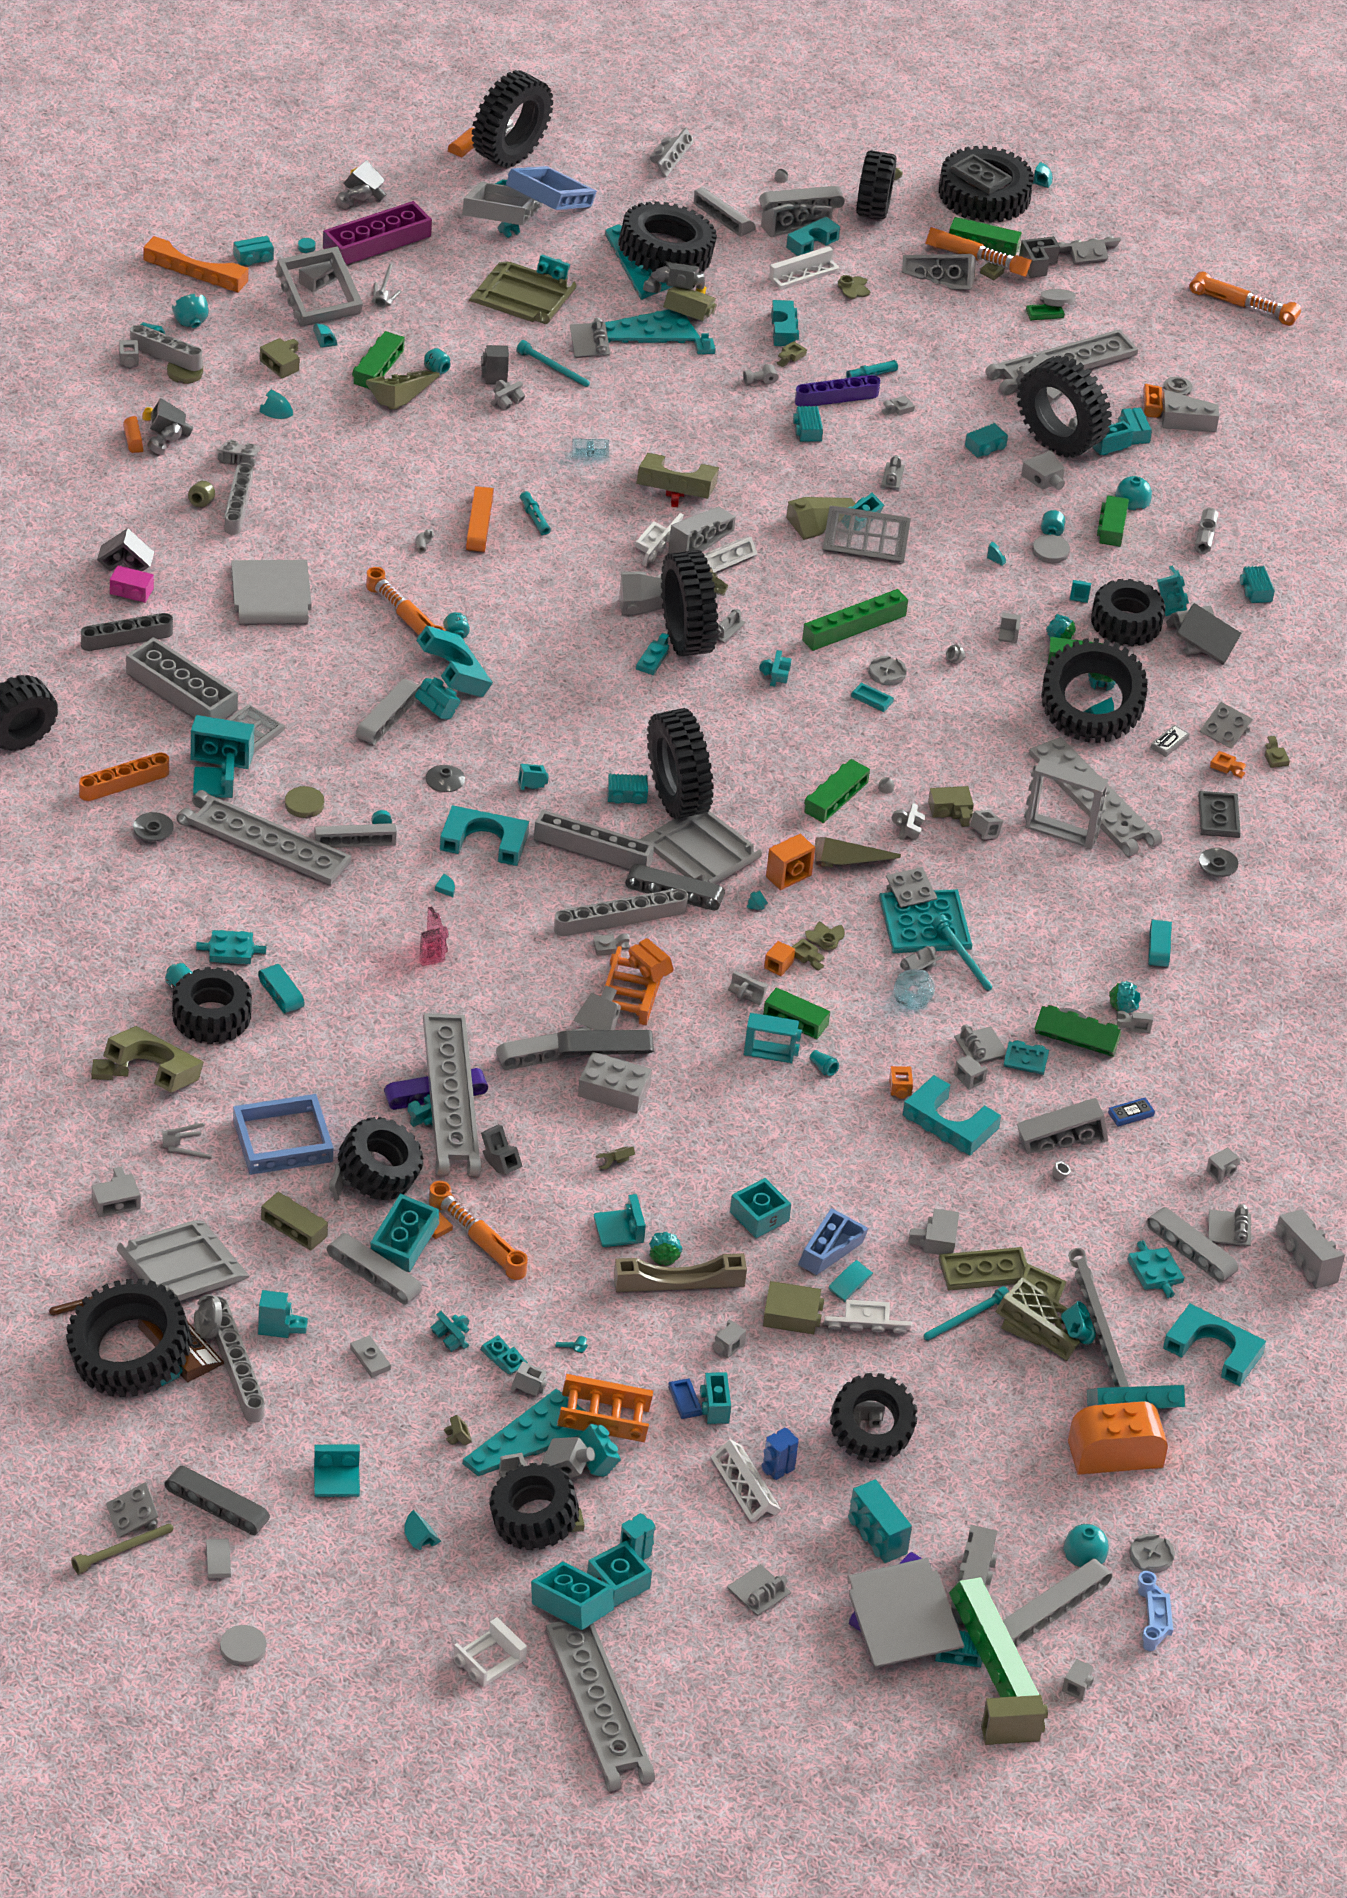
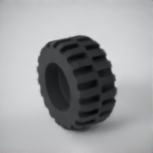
M873 150L866 153L856 205V213L859 216L881 220L886 218L896 171L897 158L894 154Z
M1133 579L1113 580L1104 584L1096 592L1091 613V623L1095 631L1099 632L1102 638L1106 637L1111 643L1117 642L1121 646L1123 644H1128V646L1138 644V646H1141L1145 642L1153 641V638L1155 639L1159 632H1161L1165 614L1164 599L1156 589L1153 590L1151 585H1145L1142 581L1137 582L1133 581Z
M17 675L16 678L10 677L7 681L0 682V748L16 751L18 748L22 750L26 746L34 745L36 741L43 739L44 735L51 730V726L55 724L58 715L57 701L39 678L30 675Z
M205 967L204 970L196 969L193 973H187L183 976V979L181 978L176 983L172 997L173 1022L182 1034L185 1033L187 1038H194L199 1043L203 1041L207 1042V1044H213V1042L221 1044L225 1043L228 1039L230 1041L235 1039L236 1035L240 1036L250 1024L252 993L247 982L243 981V978L238 974L234 975L233 971H224L223 968L219 967L216 969ZM208 1002H215L223 1004L225 1006L221 1008L210 1009L201 1007L199 1005Z
M372 1117L359 1121L352 1127L339 1148L338 1165L340 1171L344 1172V1179L350 1182V1186L353 1189L357 1188L360 1194L364 1196L367 1194L375 1200L381 1198V1200H389L391 1198L392 1200L398 1198L400 1193L403 1195L407 1193L420 1174L424 1164L423 1152L420 1151L421 1146L418 1141H415V1136L412 1132L409 1133L406 1127L403 1125L399 1126L396 1124V1121H387L386 1118L382 1117L377 1119ZM369 1151L381 1154L392 1166L378 1162Z
M865 1373L863 1378L858 1375L852 1379L851 1383L847 1382L836 1396L830 1416V1424L833 1425L831 1429L834 1437H838L837 1444L840 1447L845 1446L847 1448L845 1452L851 1456L852 1453L858 1455V1460L863 1461L865 1457L869 1458V1462H876L878 1458H881L883 1462L889 1460L891 1455L893 1457L897 1456L908 1445L915 1431L918 1417H916L917 1405L912 1403L914 1397L911 1393L907 1394L905 1392L907 1387L903 1383L900 1386L896 1384L897 1379L892 1376L890 1379L884 1378L885 1374L878 1373L877 1377H873L872 1373ZM865 1401H876L883 1404L890 1410L894 1418L892 1429L884 1434H871L864 1431L854 1419L853 1412L855 1407Z
M529 1463L528 1466H517V1469L514 1471L512 1469L506 1472L505 1477H501L496 1482L497 1486L495 1485L491 1491L489 1505L496 1531L503 1538V1541L510 1545L513 1544V1547L519 1549L525 1547V1550H533V1548L542 1550L546 1549L545 1546L558 1544V1540H564L568 1536V1531L572 1532L579 1518V1504L573 1482L565 1472H561V1469L555 1466L551 1468L546 1463H541V1465ZM534 1500H547L551 1502L546 1508L538 1512L522 1513L518 1511L524 1504Z

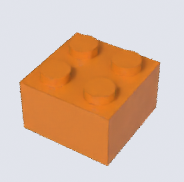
M801 833L769 848L766 877L781 891L812 876L815 846Z

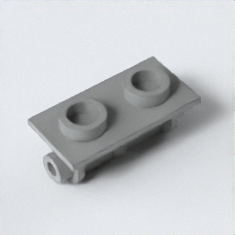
M894 455L891 457L890 463H886L881 486L895 489L900 488L905 465H901V458L898 455Z
M739 609L732 610L730 615L718 624V629H716L718 632L717 640L725 643L746 623L741 620V611Z
M926 946L916 952L919 959H917L916 954L902 959L900 967L905 972L900 975L917 976L921 973V969H929L936 966V961L942 959V956L936 957L935 948L933 946Z

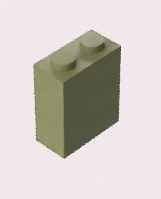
M672 287L667 292L663 307L704 321L711 314H714L717 304H715V297L692 289Z
M770 1281L763 1327L814 1335L815 1328L820 1327L822 1314H818V1311H823L825 1299L820 1298L821 1289Z
M1042 1696L986 1698L981 1723L985 1745L1040 1742L1041 1734L1045 1732L1044 1719L1048 1718L1047 1704H1043Z

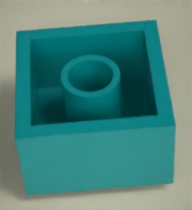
M763 1178L732 1194L730 1213L755 1238H758L789 1222L792 1204L766 1178Z
M626 1541L588 1560L587 1574L613 1587L614 1607L651 1587L652 1570Z

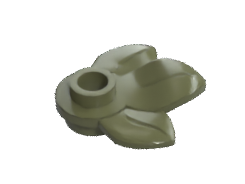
M843 275L838 280V287L842 289L843 294L848 298L866 297L871 293L864 286L868 281L866 278Z
M819 921L814 931L807 930L805 935L809 941L818 944L822 949L834 950L838 946V941L844 938L845 930L842 925H837L830 929Z

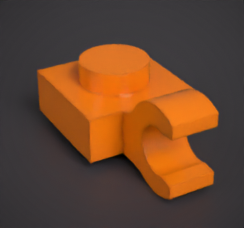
M1218 751L1211 760L1210 767L1226 774L1231 771L1234 776L1242 779L1245 775L1243 770L1246 764L1237 762L1235 756Z

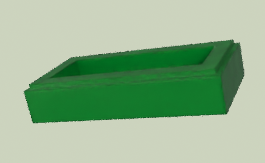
M1046 304L1026 306V312L1030 321L1060 319L1065 316L1062 306Z

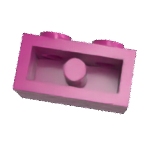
M117 566L110 578V594L146 603L154 589V574Z

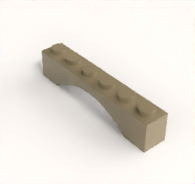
M744 1253L722 1254L702 1264L679 1268L656 1266L638 1258L615 1259L614 1283L616 1292L745 1287L747 1266Z

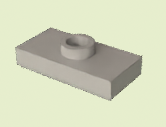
M370 1335L350 1343V1349L371 1378L391 1370V1364Z

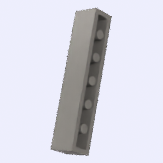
M545 810L541 811L535 821L534 840L627 869H631L636 864L650 867L653 862L654 844Z

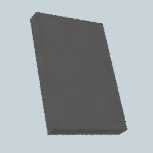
M974 154L952 165L950 168V172L989 195L1012 181L1010 175Z
M1193 603L1175 635L1217 662L1224 664L1242 633Z
M1199 791L1201 835L1240 838L1238 794Z

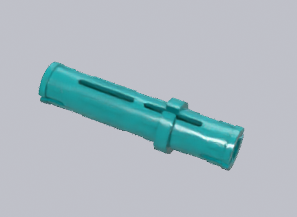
M894 359L871 366L863 365L860 368L846 371V378L880 375L897 371L898 363Z
M529 491L521 493L520 500L525 506L526 513L531 516L542 536L548 535L551 532V528L542 515L538 502L534 501Z

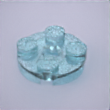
M917 969L906 970L899 974L893 987L896 1001L912 1010L925 1008L932 1000L935 992L934 982L929 977V974L924 970ZM914 985L919 990H917V994H914L913 991H909V988Z

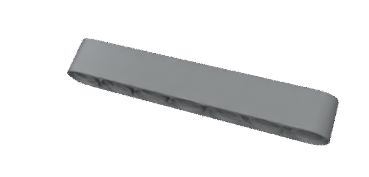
M672 889L560 910L555 914L554 932L559 936H569L681 915L687 910L688 893L683 889Z
M216 1296L220 1300L222 1307V1321L220 1329L215 1336L216 1343L245 1419L252 1423L259 1422L264 1417L265 1401L228 1302L225 1298Z
M1093 1559L1008 1616L1003 1622L1015 1647L1102 1589L1111 1581L1113 1574L1098 1560Z

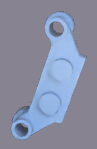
M1143 1571L1139 1574L1137 1581L1139 1586L1138 1593L1146 1598L1148 1626L1144 1628L1142 1635L1143 1648L1147 1651H1154L1167 1635L1172 1636L1170 1594H1165L1156 1585V1575L1150 1571Z

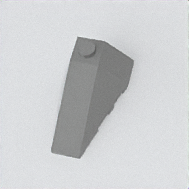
M641 571L621 572L619 603L622 615L644 614L662 609L661 576H648L645 572Z

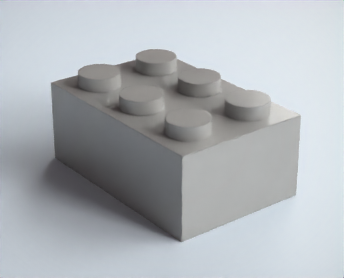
M592 1052L579 1079L578 1097L638 1113L651 1085L652 1069Z

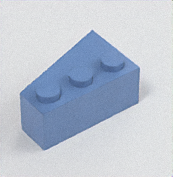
M831 1208L805 1247L798 1265L818 1275L861 1245L869 1228Z

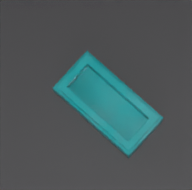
M860 683L851 692L852 698L882 712H885L894 702V697L863 683Z

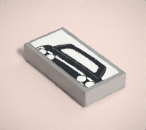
M1173 725L1151 743V749L1167 757L1186 742L1190 734Z

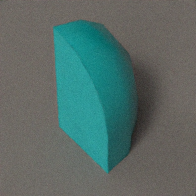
M1039 162L1034 171L1033 184L1049 188L1052 184L1053 174L1046 164Z
M314 324L313 331L320 348L338 345L334 333L328 326Z
M272 389L265 395L268 398L264 405H260V413L274 419H285L293 416V409L284 396Z
M1110 697L1083 712L1090 714L1114 711L1113 699Z
M413 1509L407 1516L404 1533L413 1548L422 1550V1546L427 1544L433 1547L440 1543L441 1540L435 1531Z

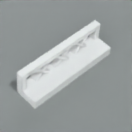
M828 246L771 264L769 279L781 290L839 271V266L832 260L833 249ZM827 264L831 266V268L822 267ZM809 270H816V271H818V272H816V273H811V272H807V271H809ZM797 274L802 275L803 277L797 278L793 277V275ZM784 279L788 280V282L781 283L779 280Z
M745 537L709 551L704 555L708 560L707 564L712 567L713 572H717L757 555V551L752 537Z
M729 1439L710 1456L751 1522H755L765 1512L776 1515L781 1511L778 1503L741 1445ZM728 1452V1464H722L719 1458ZM733 1468L739 1469L738 1480L731 1479ZM743 1484L749 1486L748 1496L741 1495ZM752 1501H758L761 1507L752 1513Z

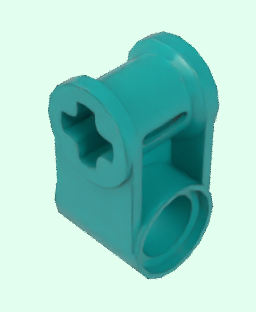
M1077 1301L1061 1314V1318L1065 1323L1069 1336L1078 1338L1081 1343L1088 1345L1094 1341L1096 1330L1090 1318L1089 1310L1082 1302Z

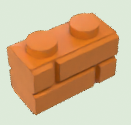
M648 938L640 941L638 945H633L628 950L630 965L634 969L638 968L644 978L649 977L653 982L659 981L663 976L669 975L674 970L671 957Z

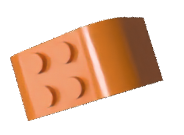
M1130 1402L1089 1406L1077 1412L1071 1421L1068 1444L1077 1475L1164 1468L1168 1444L1157 1408L1153 1404L1148 1402Z

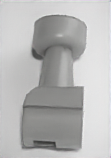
M765 364L762 371L754 373L751 370L743 371V380L746 385L752 384L754 380H763L765 384L775 383L779 378L775 367L771 364Z

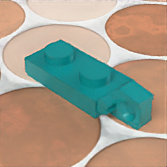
M662 633L658 641L653 640L636 664V670L651 675L655 674L669 651L668 634Z

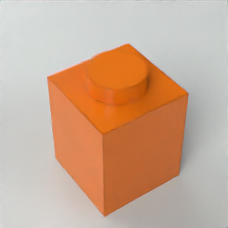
M777 941L765 955L764 969L782 976L794 963L795 948Z

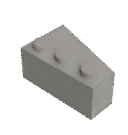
M1164 390L1162 428L1205 432L1217 431L1219 405Z

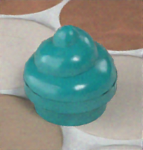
M760 890L750 894L747 905L748 909L763 910L765 905L768 904Z

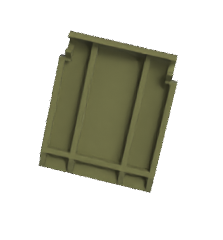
M509 261L499 262L470 297L469 301L530 322L537 321L548 324L577 286L574 281L569 287L567 285V278L565 280H557L552 278L551 275L540 274L536 270Z

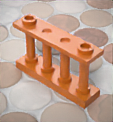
M618 946L616 953H612L610 958L611 969L605 986L616 989L617 995L641 999L642 1004L639 1003L638 1005L615 1000L612 1002L621 1005L620 1010L636 1013V1016H639V1024L647 1025L661 979L653 982L649 977L644 978L643 976L617 971L619 965L633 968L627 958L621 957L622 947ZM614 979L641 984L645 985L647 990L639 991L614 986L613 982Z
M566 1374L562 1395L569 1397L567 1408L561 1407L557 1426L584 1431L590 1424L602 1425L609 1431L608 1436L645 1443L649 1424L642 1422L643 1411L649 1412L653 1390ZM577 1399L591 1401L589 1412L576 1410ZM599 1403L613 1405L611 1416L598 1414ZM621 1407L634 1409L633 1420L620 1418Z

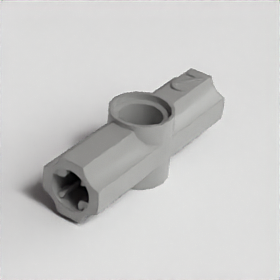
M1208 507L1202 512L1195 543V549L1200 554H1206L1211 551L1219 514L1215 508Z

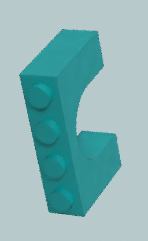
M426 625L416 641L424 652L442 657L450 662L441 675L447 686L454 690L484 697L493 682L462 637Z
M452 805L440 836V851L459 854L463 842L468 835L480 831L490 832L502 840L499 847L498 862L518 866L529 835L530 821Z
M933 1075L904 1102L903 1116L907 1120L921 1126L925 1131L938 1136L942 1141L956 1147L960 1152L971 1156L999 1129L1001 1115L984 1105L971 1118L964 1121H951L943 1118L936 1109L949 1098L951 1085Z
M1189 1303L1166 1334L1163 1349L1182 1358L1195 1341L1202 1338L1218 1339L1227 1344L1232 1351L1223 1364L1221 1378L1240 1387L1264 1354L1266 1340Z
M1184 1385L1086 1389L1087 1407L1130 1402H1148L1157 1409L1185 1407Z

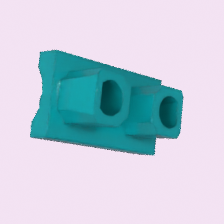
M542 254L540 255L536 271L540 274L551 275L552 278L557 280H565L566 278L568 280V271L571 264Z
M777 650L774 662L771 659L760 662L759 670L765 676H772L770 686L775 687L776 682L787 684L792 658L782 657V651Z
M430 1094L424 1098V1106H421L418 1101L409 1103L407 1111L411 1116L410 1124L413 1127L422 1123L425 1126L429 1124L433 1126Z
M442 1311L436 1314L438 1320L430 1327L432 1332L438 1338H441L447 1332L450 1334L443 1340V1343L451 1352L459 1346H462L463 1349L467 1348L469 1344L465 1341V1335L461 1331L464 1333L469 1331L467 1327L469 1319L465 1315L459 1317L453 1315L451 1319L454 1322L452 1323Z

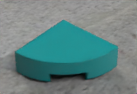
M991 542L988 547L987 559L1003 566L1006 563L1005 555H1002L998 549L1000 547L996 543Z
M443 874L435 885V891L454 897L455 883L452 878Z

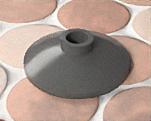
M437 765L427 772L426 782L436 791L453 792L464 785L465 775L455 766Z
M158 812L142 814L136 818L133 824L135 834L146 841L164 840L172 834L174 829L172 820L165 814Z
M1222 848L1207 849L1199 857L1200 867L1206 873L1213 876H1230L1238 869L1237 857L1230 851Z

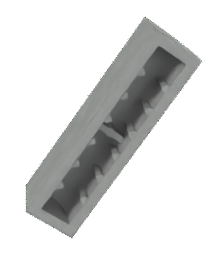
M698 188L694 191L693 204L738 236L742 237L756 230L754 222L707 189Z
M395 823L314 827L315 840L332 848L396 845L397 830Z

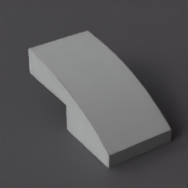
M206 1539L208 1578H230L229 1539Z

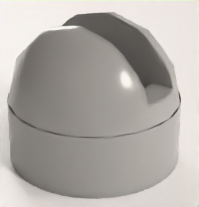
M782 168L778 169L775 172V181L779 183L787 182L788 172Z
M889 777L882 778L878 786L879 791L886 794L892 793L894 791V781Z
M1057 1162L1052 1169L1053 1177L1057 1180L1067 1178L1071 1171L1070 1167L1064 1162Z

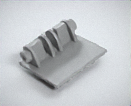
M594 318L592 323L570 324L575 357L610 355L606 325L601 318Z
M228 440L218 449V451L222 452L218 454V460L221 463L231 464L232 460L234 465L237 454V465L241 463L242 459V463L255 466L256 459H253V457L260 452L261 448L256 447L257 445L252 443L242 445L238 444V441Z
M1220 702L1200 729V732L1232 749L1243 733H1249L1251 729L1249 725L1253 719Z
M923 867L886 875L889 885L886 886L887 892L894 893L900 908L938 899Z
M965 1024L961 1027L960 1034L954 1035L966 1056L970 1055L978 1063L1006 1056L1007 1050L991 1026L973 1031L971 1026Z
M1240 1204L1235 1212L1209 1209L1208 1239L1214 1243L1251 1247V1214H1248V1208L1244 1204Z
M146 1482L106 1503L118 1538L143 1525L149 1530H154L157 1527L158 1514Z
M761 1564L727 1586L757 1616L791 1594V1591L786 1587L787 1578L784 1575L774 1577Z

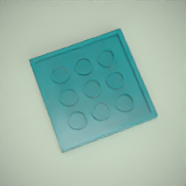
M958 889L934 890L938 898L937 900L900 908L893 892L879 893L892 953L917 952L926 946H933L936 951L955 950L945 935L937 932L932 926V921L939 915H945L949 920L950 930L965 950H972L973 945Z

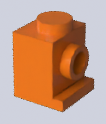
M891 1066L889 1074L891 1096L904 1099L912 1095L913 1077L910 1066ZM896 1075H906V1078H896Z

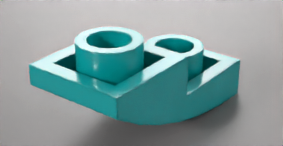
M855 1260L828 1286V1290L843 1302H846L857 1289H860L873 1275V1272L858 1260Z
M499 1335L484 1343L480 1348L491 1361L509 1375L518 1371L522 1362L528 1363L515 1347L510 1349Z

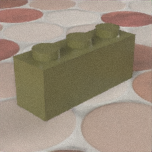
M279 1191L261 1206V1220L310 1251L328 1236V1222L325 1219L315 1215L306 1207L299 1205Z

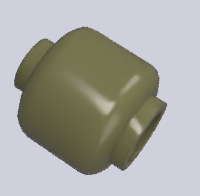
M203 480L196 482L188 491L189 501L192 505L199 508L206 507L215 497L213 485Z

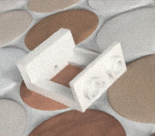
M496 1617L490 1621L489 1632L464 1648L456 1643L454 1645L453 1659L458 1667H463L468 1672L474 1682H478L482 1687H485L525 1661L527 1645ZM497 1643L510 1657L486 1672L473 1657Z

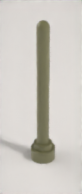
M166 1524L89 1556L86 1554L76 1555L71 1558L72 1567L79 1575L88 1571L91 1564L171 1533L174 1527L172 1524Z

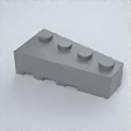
M718 506L672 524L668 553L701 550L703 552L734 531L736 517Z
M1097 1098L1085 1100L1017 1123L1019 1137L1027 1154L1053 1150L1055 1146L1068 1148L1072 1147L1073 1143L1079 1142L1087 1145L1092 1144V1140L1108 1141L1105 1116Z
M1302 1209L1279 1215L1276 1233L1284 1240L1287 1250L1294 1255L1297 1265L1305 1272L1308 1282H1311L1315 1289L1338 1283L1345 1254L1342 1251L1337 1252L1335 1250L1336 1245L1332 1241L1325 1239V1233L1322 1230H1316L1315 1223Z
M975 1525L970 1526L957 1583L961 1580L981 1577L985 1586L991 1584L993 1572L989 1570L990 1567L995 1568L997 1555L993 1554L997 1530ZM952 1601L951 1610L955 1622L964 1625Z

